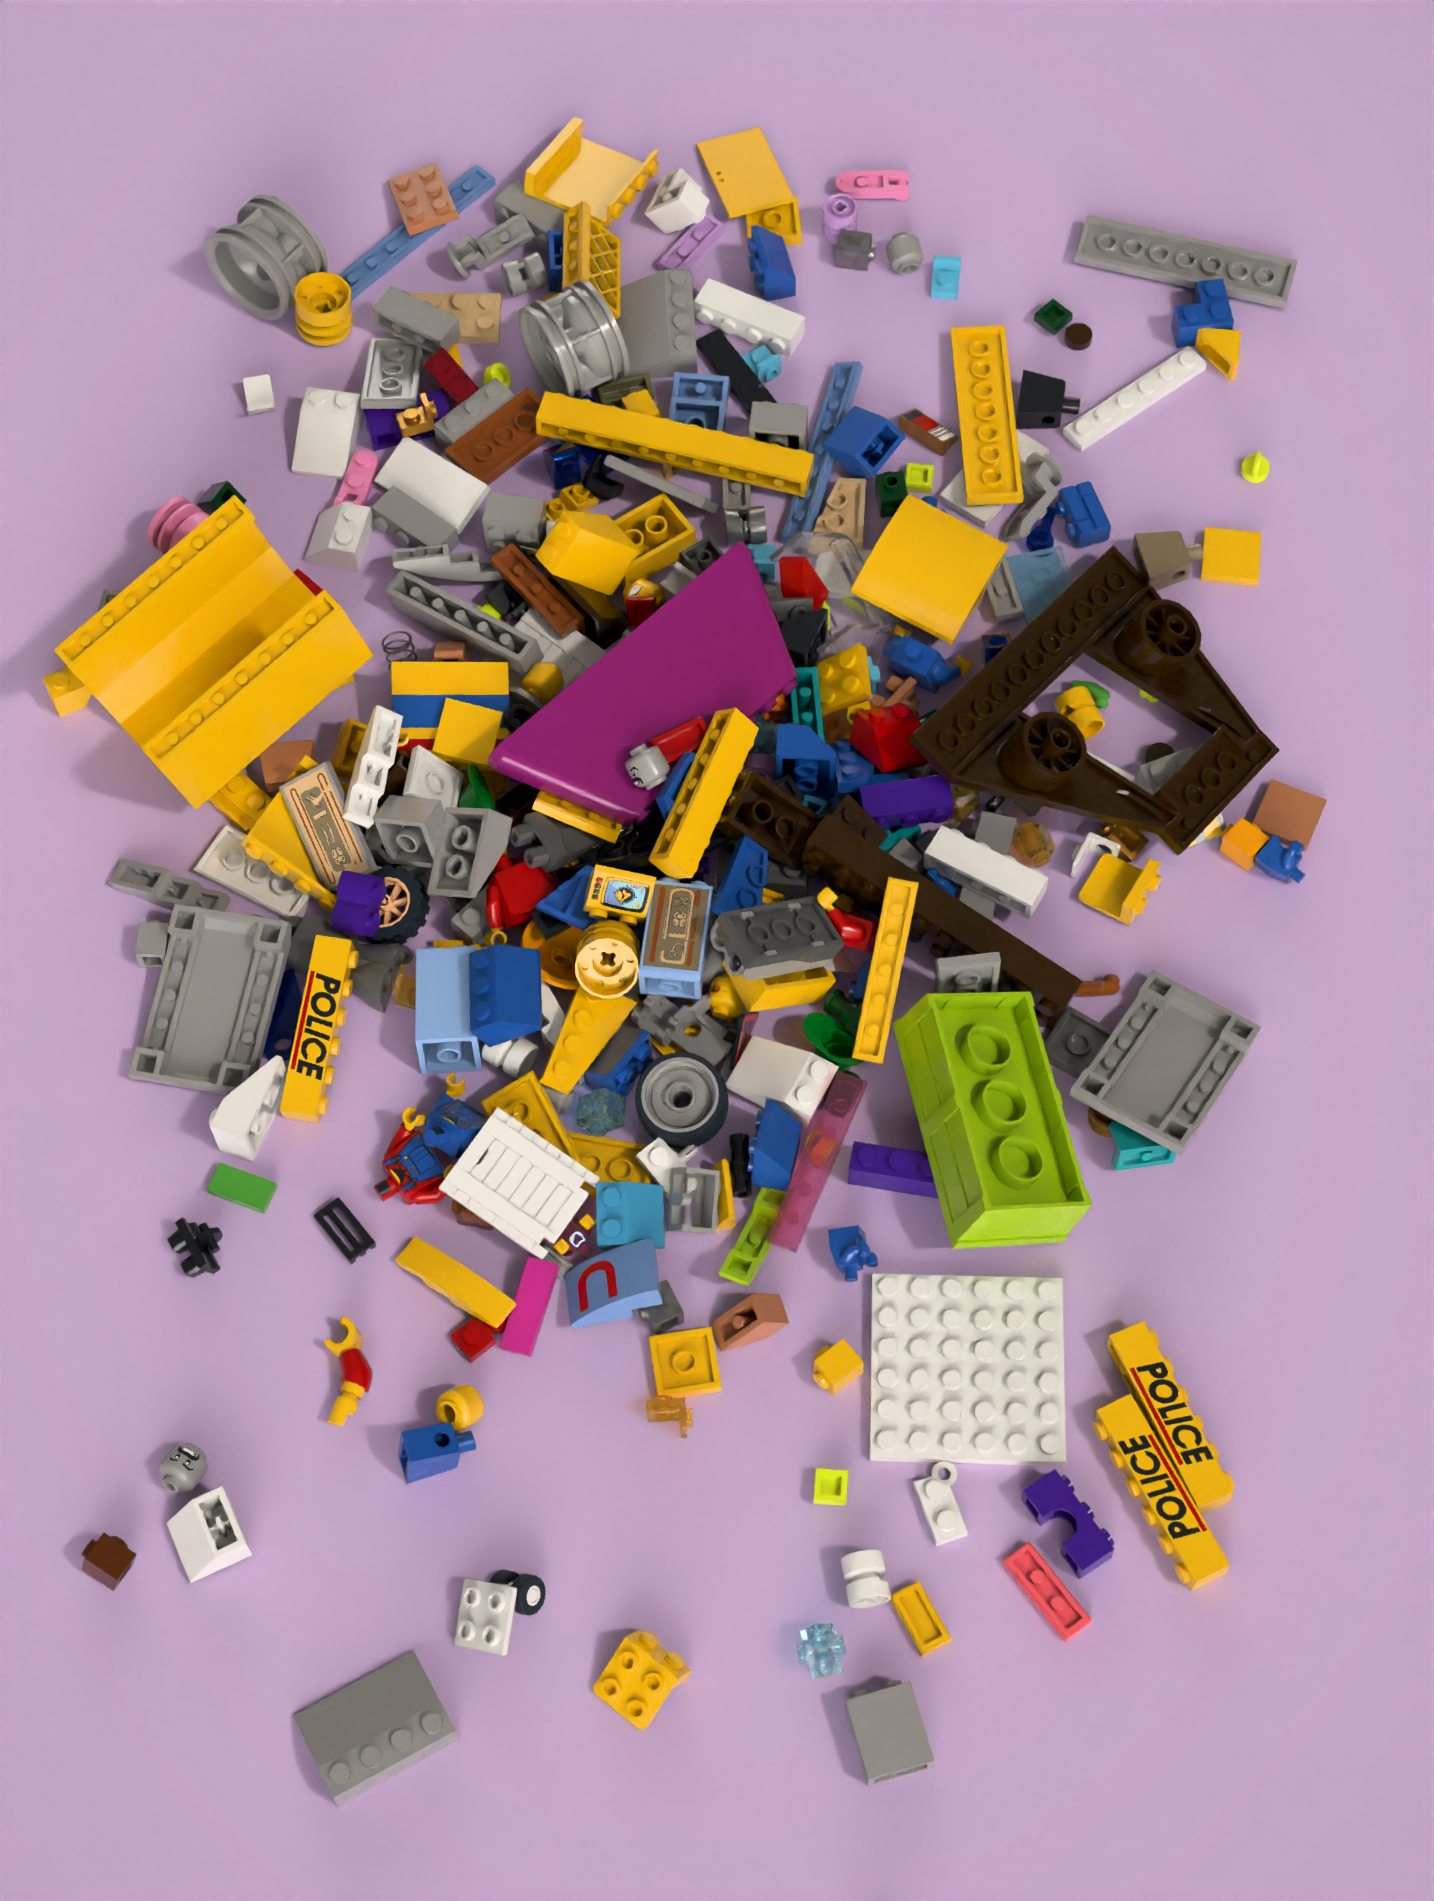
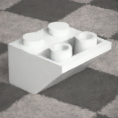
M223 1486L192 1499L167 1522L190 1583L252 1556Z

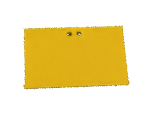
M760 127L696 143L698 152L729 219L795 201Z

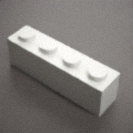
M708 278L694 300V318L701 323L722 329L728 334L742 337L750 343L761 346L764 344L767 348L778 354L791 357L805 334V316Z
M941 825L924 853V868L929 870L931 867H934L938 870L939 875L1029 920L1047 890L1049 877L1045 876L1040 870L1028 868L1018 863L1012 856L1002 855L992 850L983 842H975L965 837L957 829H949Z

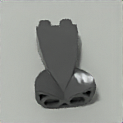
M538 811L526 814L523 823L513 827L509 835V839L514 846L519 847L526 844L528 847L524 853V861L529 869L541 867L545 873L557 870L576 861L578 857L590 851L595 845L603 849L604 846L610 843L605 839ZM636 822L632 824L634 829L638 828ZM622 825L620 832L626 830L628 827Z
M306 912L303 917L290 915L288 922L292 925L291 935L293 937L286 962L289 970L302 975H308L316 935L352 940L355 950L359 952L356 969L351 968L349 978L353 980L352 989L370 1007L385 1013L393 975L412 961L414 956L411 950L406 945L360 944L344 932L333 930L331 924L318 915Z

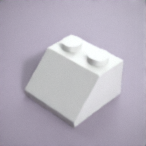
M343 502L320 513L304 558L305 562L359 572L374 529L371 507Z

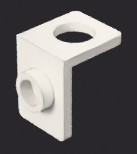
M265 374L244 378L243 385L249 416L276 411L270 376Z
M1089 832L1083 845L1078 843L1071 857V860L1074 861L1071 877H1076L1089 851L1099 856L1109 853L1118 858L1121 846ZM1098 844L1107 846L1112 852L1101 849Z

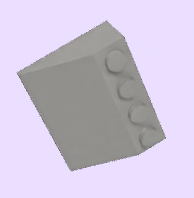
M691 268L663 270L621 286L620 317L616 319V322L624 339L629 358V373L621 379L647 373L650 378L674 377L675 372L698 374Z
M414 1651L293 1716L337 1806L344 1804L459 1740L440 1699Z

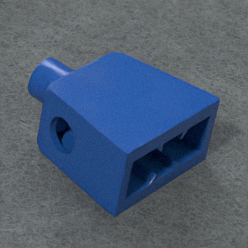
M451 1423L401 1432L398 1457L406 1483L409 1484L455 1469L458 1466L460 1454L476 1450V1444L472 1431L455 1435Z

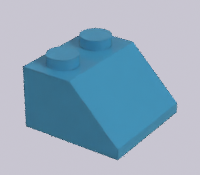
M628 1181L596 1183L597 1246L602 1251H608L652 1238L655 1249H665L663 1185Z

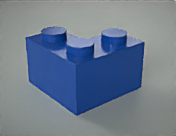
M1223 278L1196 281L1193 304L1174 307L1171 329L1176 348L1195 346L1198 329H1233L1234 320Z

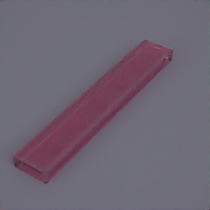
M838 1071L767 1236V1242L789 1251L797 1252L867 1088V1081Z

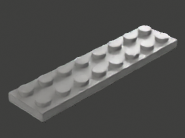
M1087 215L1074 259L1075 263L1195 289L1196 281L1223 278L1228 297L1285 309L1297 265V260Z

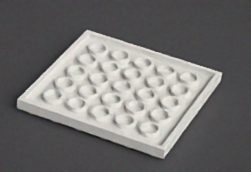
M872 1274L870 1461L931 1463L947 1461L950 1463L1065 1466L1063 1278Z

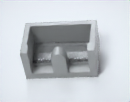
M692 1167L672 1168L667 1231L716 1234V1226L719 1221V1213L717 1211L718 1195L721 1191L719 1170Z

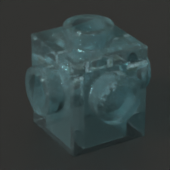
M759 714L755 717L757 720L755 725L759 730L754 739V745L748 754H766L776 759L778 726L773 720L768 723L763 715Z
M605 1088L595 1089L592 1093L579 1097L577 1126L588 1130L594 1136H604L607 1132L625 1126L626 1097Z
M819 1623L809 1628L801 1629L802 1643L796 1644L800 1664L806 1663L810 1678L816 1679L844 1673L841 1656L846 1655L845 1643L842 1634L836 1636L833 1624Z

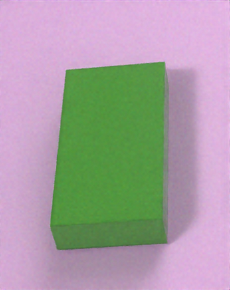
M220 1162L207 1187V1191L214 1196L265 1214L277 1189V1184Z

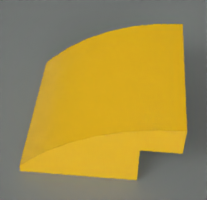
M908 494L873 548L850 592L952 645L980 604L993 574L1002 563L1009 545Z

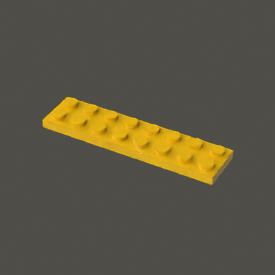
M1005 325L950 328L966 504L971 506L1023 503L1022 478Z

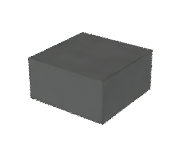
M707 536L680 552V562L698 576L724 553L712 538Z

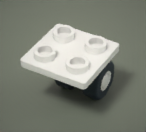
M509 1570L496 1572L490 1579V1582L466 1578L463 1585L454 1644L474 1650L506 1655L514 1611L518 1614L534 1615L541 1609L544 1603L546 1591L542 1579L530 1574L519 1576L518 1573Z

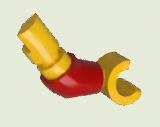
M347 1317L340 1318L341 1327L348 1332L347 1338L341 1343H334L331 1339L324 1341L329 1350L339 1357L342 1371L340 1379L342 1382L340 1388L342 1395L337 1396L327 1419V1423L336 1426H343L347 1415L355 1416L359 1406L356 1402L357 1399H362L364 1392L369 1391L372 1383V1368L360 1350L363 1342L362 1334Z

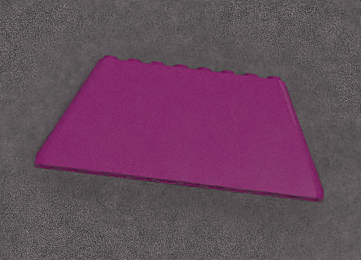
M742 541L731 547L501 742L489 755L487 763L499 773L629 828L635 822L638 824L644 822L651 815L652 811L650 809L657 803L656 797L666 780L649 790H646L645 786L637 787L625 768L626 761L631 758L629 751L644 743L649 748L648 742L650 739L699 716H702L709 728L715 712L719 710L737 708L755 724L757 721L755 717L761 711L767 714L777 704L775 700L781 694L787 696L798 685L795 682L798 674L750 549ZM677 762L669 766L670 770L666 774L667 778L671 774Z

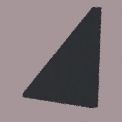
M660 809L648 817L649 820L642 823L637 829H634L632 825L620 832L615 844L610 842L601 850L597 846L578 857L579 863L576 865L559 868L556 872L559 881L569 880L587 864L595 867L597 864L620 870L654 865L648 859L665 824Z

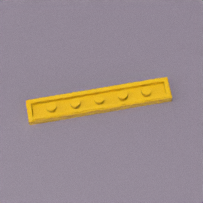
M888 877L852 1055L853 1059L883 1064L919 885L918 882Z

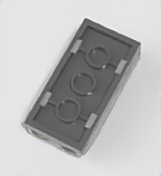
M816 896L721 912L710 933L713 947L717 951L725 953L727 971L733 976L743 975L748 980L763 979L828 966L845 944Z

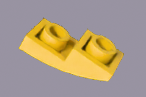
M582 482L561 489L559 498L545 502L547 521H557L564 510L586 513L598 504L599 499L591 490L583 487Z

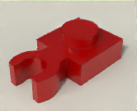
M474 1317L451 1335V1340L472 1363L496 1344L495 1338L492 1335L494 1333H504L508 1319H505L496 1329L485 1322H480Z

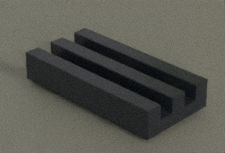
M339 1197L313 1215L317 1223L350 1264L356 1262L358 1256H364L369 1248L372 1250L376 1247L375 1241ZM338 1208L365 1241L364 1243L359 1244L334 1213V1209ZM324 1216H329V1218L333 1221V1223L337 1226V1228L353 1246V1251H350L348 1249V1247L344 1244V1242L340 1239L336 1232L323 1218Z

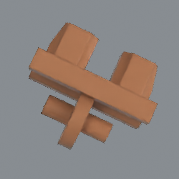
M893 675L885 685V692L891 695V697L886 700L879 694H875L869 701L871 708L903 704L918 718L919 712L916 707L919 705V700L914 698L916 696L914 686L917 684V680L910 676L905 681Z

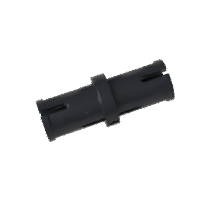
M743 1133L732 1134L729 1137L731 1161L728 1162L729 1171L732 1172L733 1197L747 1198L752 1195L751 1172H748L750 1159L749 1135L745 1134L743 1139Z

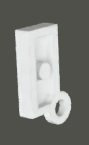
M947 1461L935 1464L930 1477L915 1481L913 1485L936 1546L965 1537L968 1533L950 1487L956 1482L957 1469ZM940 1470H948L950 1477L947 1480L939 1478L938 1472Z

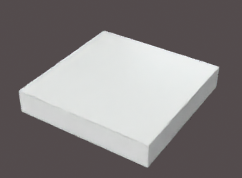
M418 745L412 749L403 796L441 800L444 811L445 807H457L464 774Z

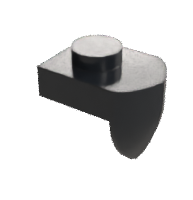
M598 455L587 468L582 485L586 489L596 492V497L603 500H611L622 495L625 484L600 474L603 456Z

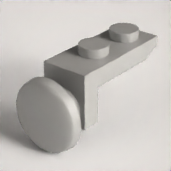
M521 213L509 218L477 240L468 234L460 239L461 242L456 246L451 242L447 243L446 251L456 270L464 278L471 277L469 266L475 264L483 271L536 236L525 215Z
M1034 452L1026 459L1028 470L1021 475L1022 487L1030 497L1005 526L1003 539L1006 542L1026 538L1032 531V525L1045 516L1047 513L1046 508L1059 493L1055 486L1061 483L1063 471L1060 465L1045 453Z

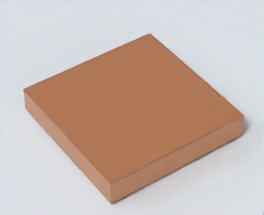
M1271 779L1252 823L1259 826L1262 832L1270 839L1276 835L1281 839V843L1288 846L1294 840L1304 845L1303 851L1306 852L1327 800Z

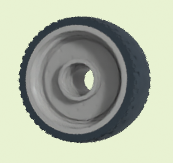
M675 1052L659 1057L645 1068L637 1083L635 1105L643 1127L654 1139L659 1137L671 1148L684 1149L690 1145L698 1147L701 1144H705L719 1132L727 1117L729 1098L726 1084L713 1064L694 1053ZM686 1097L691 1100L690 1104L685 1108H677L675 1106L676 1101L680 1098Z

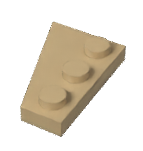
M838 478L826 501V507L822 515H819L812 534H809L806 540V548L863 550L866 479Z

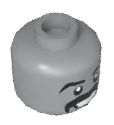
M644 743L629 751L631 758L626 761L625 768L637 787L645 786L646 790H649L668 779L666 774L669 772L670 767L659 747L652 746L647 748Z
M186 1443L185 1445L178 1444L172 1447L158 1468L163 1486L174 1493L178 1491H192L208 1469L204 1452L191 1443Z

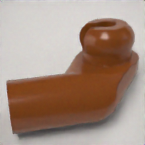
M1107 974L1104 976L1103 981H1083L1076 995L1093 997L1113 996L1120 989V979L1114 974Z

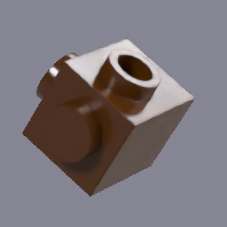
M103 1533L98 1541L92 1539L82 1552L81 1556L84 1557V1562L81 1570L114 1591L133 1566L137 1554L128 1549L127 1544L117 1536L110 1537Z

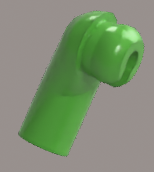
M1072 681V688L1079 686L1088 688L1091 696L1094 697L1095 707H1108L1110 694L1106 689L1095 682Z

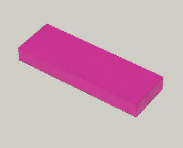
M528 1256L514 1299L517 1305L510 1312L499 1348L532 1357L560 1269L558 1264Z

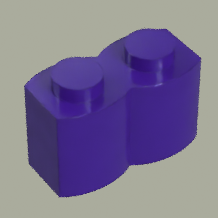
M343 870L339 878L337 901L332 913V929L374 937L381 923L379 906L386 895L385 878Z

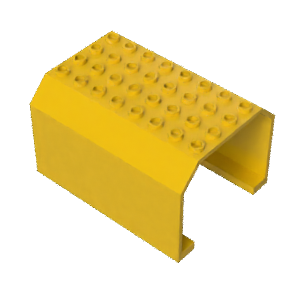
M233 495L54 649L55 653L195 809H198L374 656L343 608L325 589L315 596L271 547L255 524V516L236 495Z

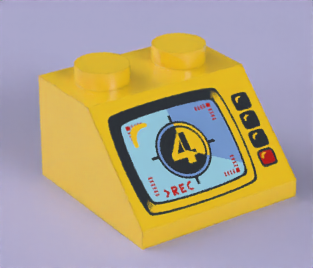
M596 864L589 876L583 911L589 912V916L592 918L606 920L607 916L619 918V922L625 925L637 926V922L643 923L646 919L656 877Z

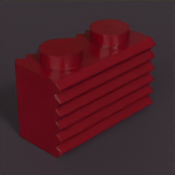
M443 347L424 363V368L438 382L442 389L446 391L457 406L479 390L478 386Z

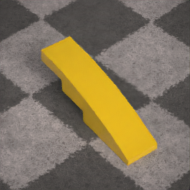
M416 1236L395 1259L401 1268L421 1278L426 1286L448 1297L454 1306L496 1329L517 1305L515 1301L479 1275Z

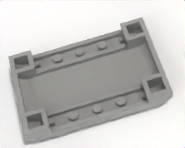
M174 904L167 930L171 937L141 1047L136 1046L128 1075L132 1079L228 1095L258 1071L291 946L292 925L288 921Z
M1153 970L1140 988L1137 998L1088 1069L1085 1068L1071 1088L1069 1096L1181 1155L1185 1152L1249 1053L1261 1030V1026Z

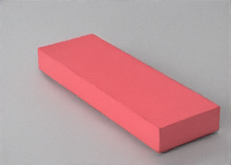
M1029 1541L1003 1560L1002 1564L1064 1642L1091 1623L1092 1619Z

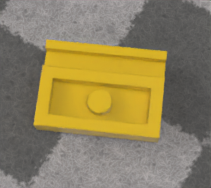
M241 771L208 799L214 807L245 834L249 833L273 800Z

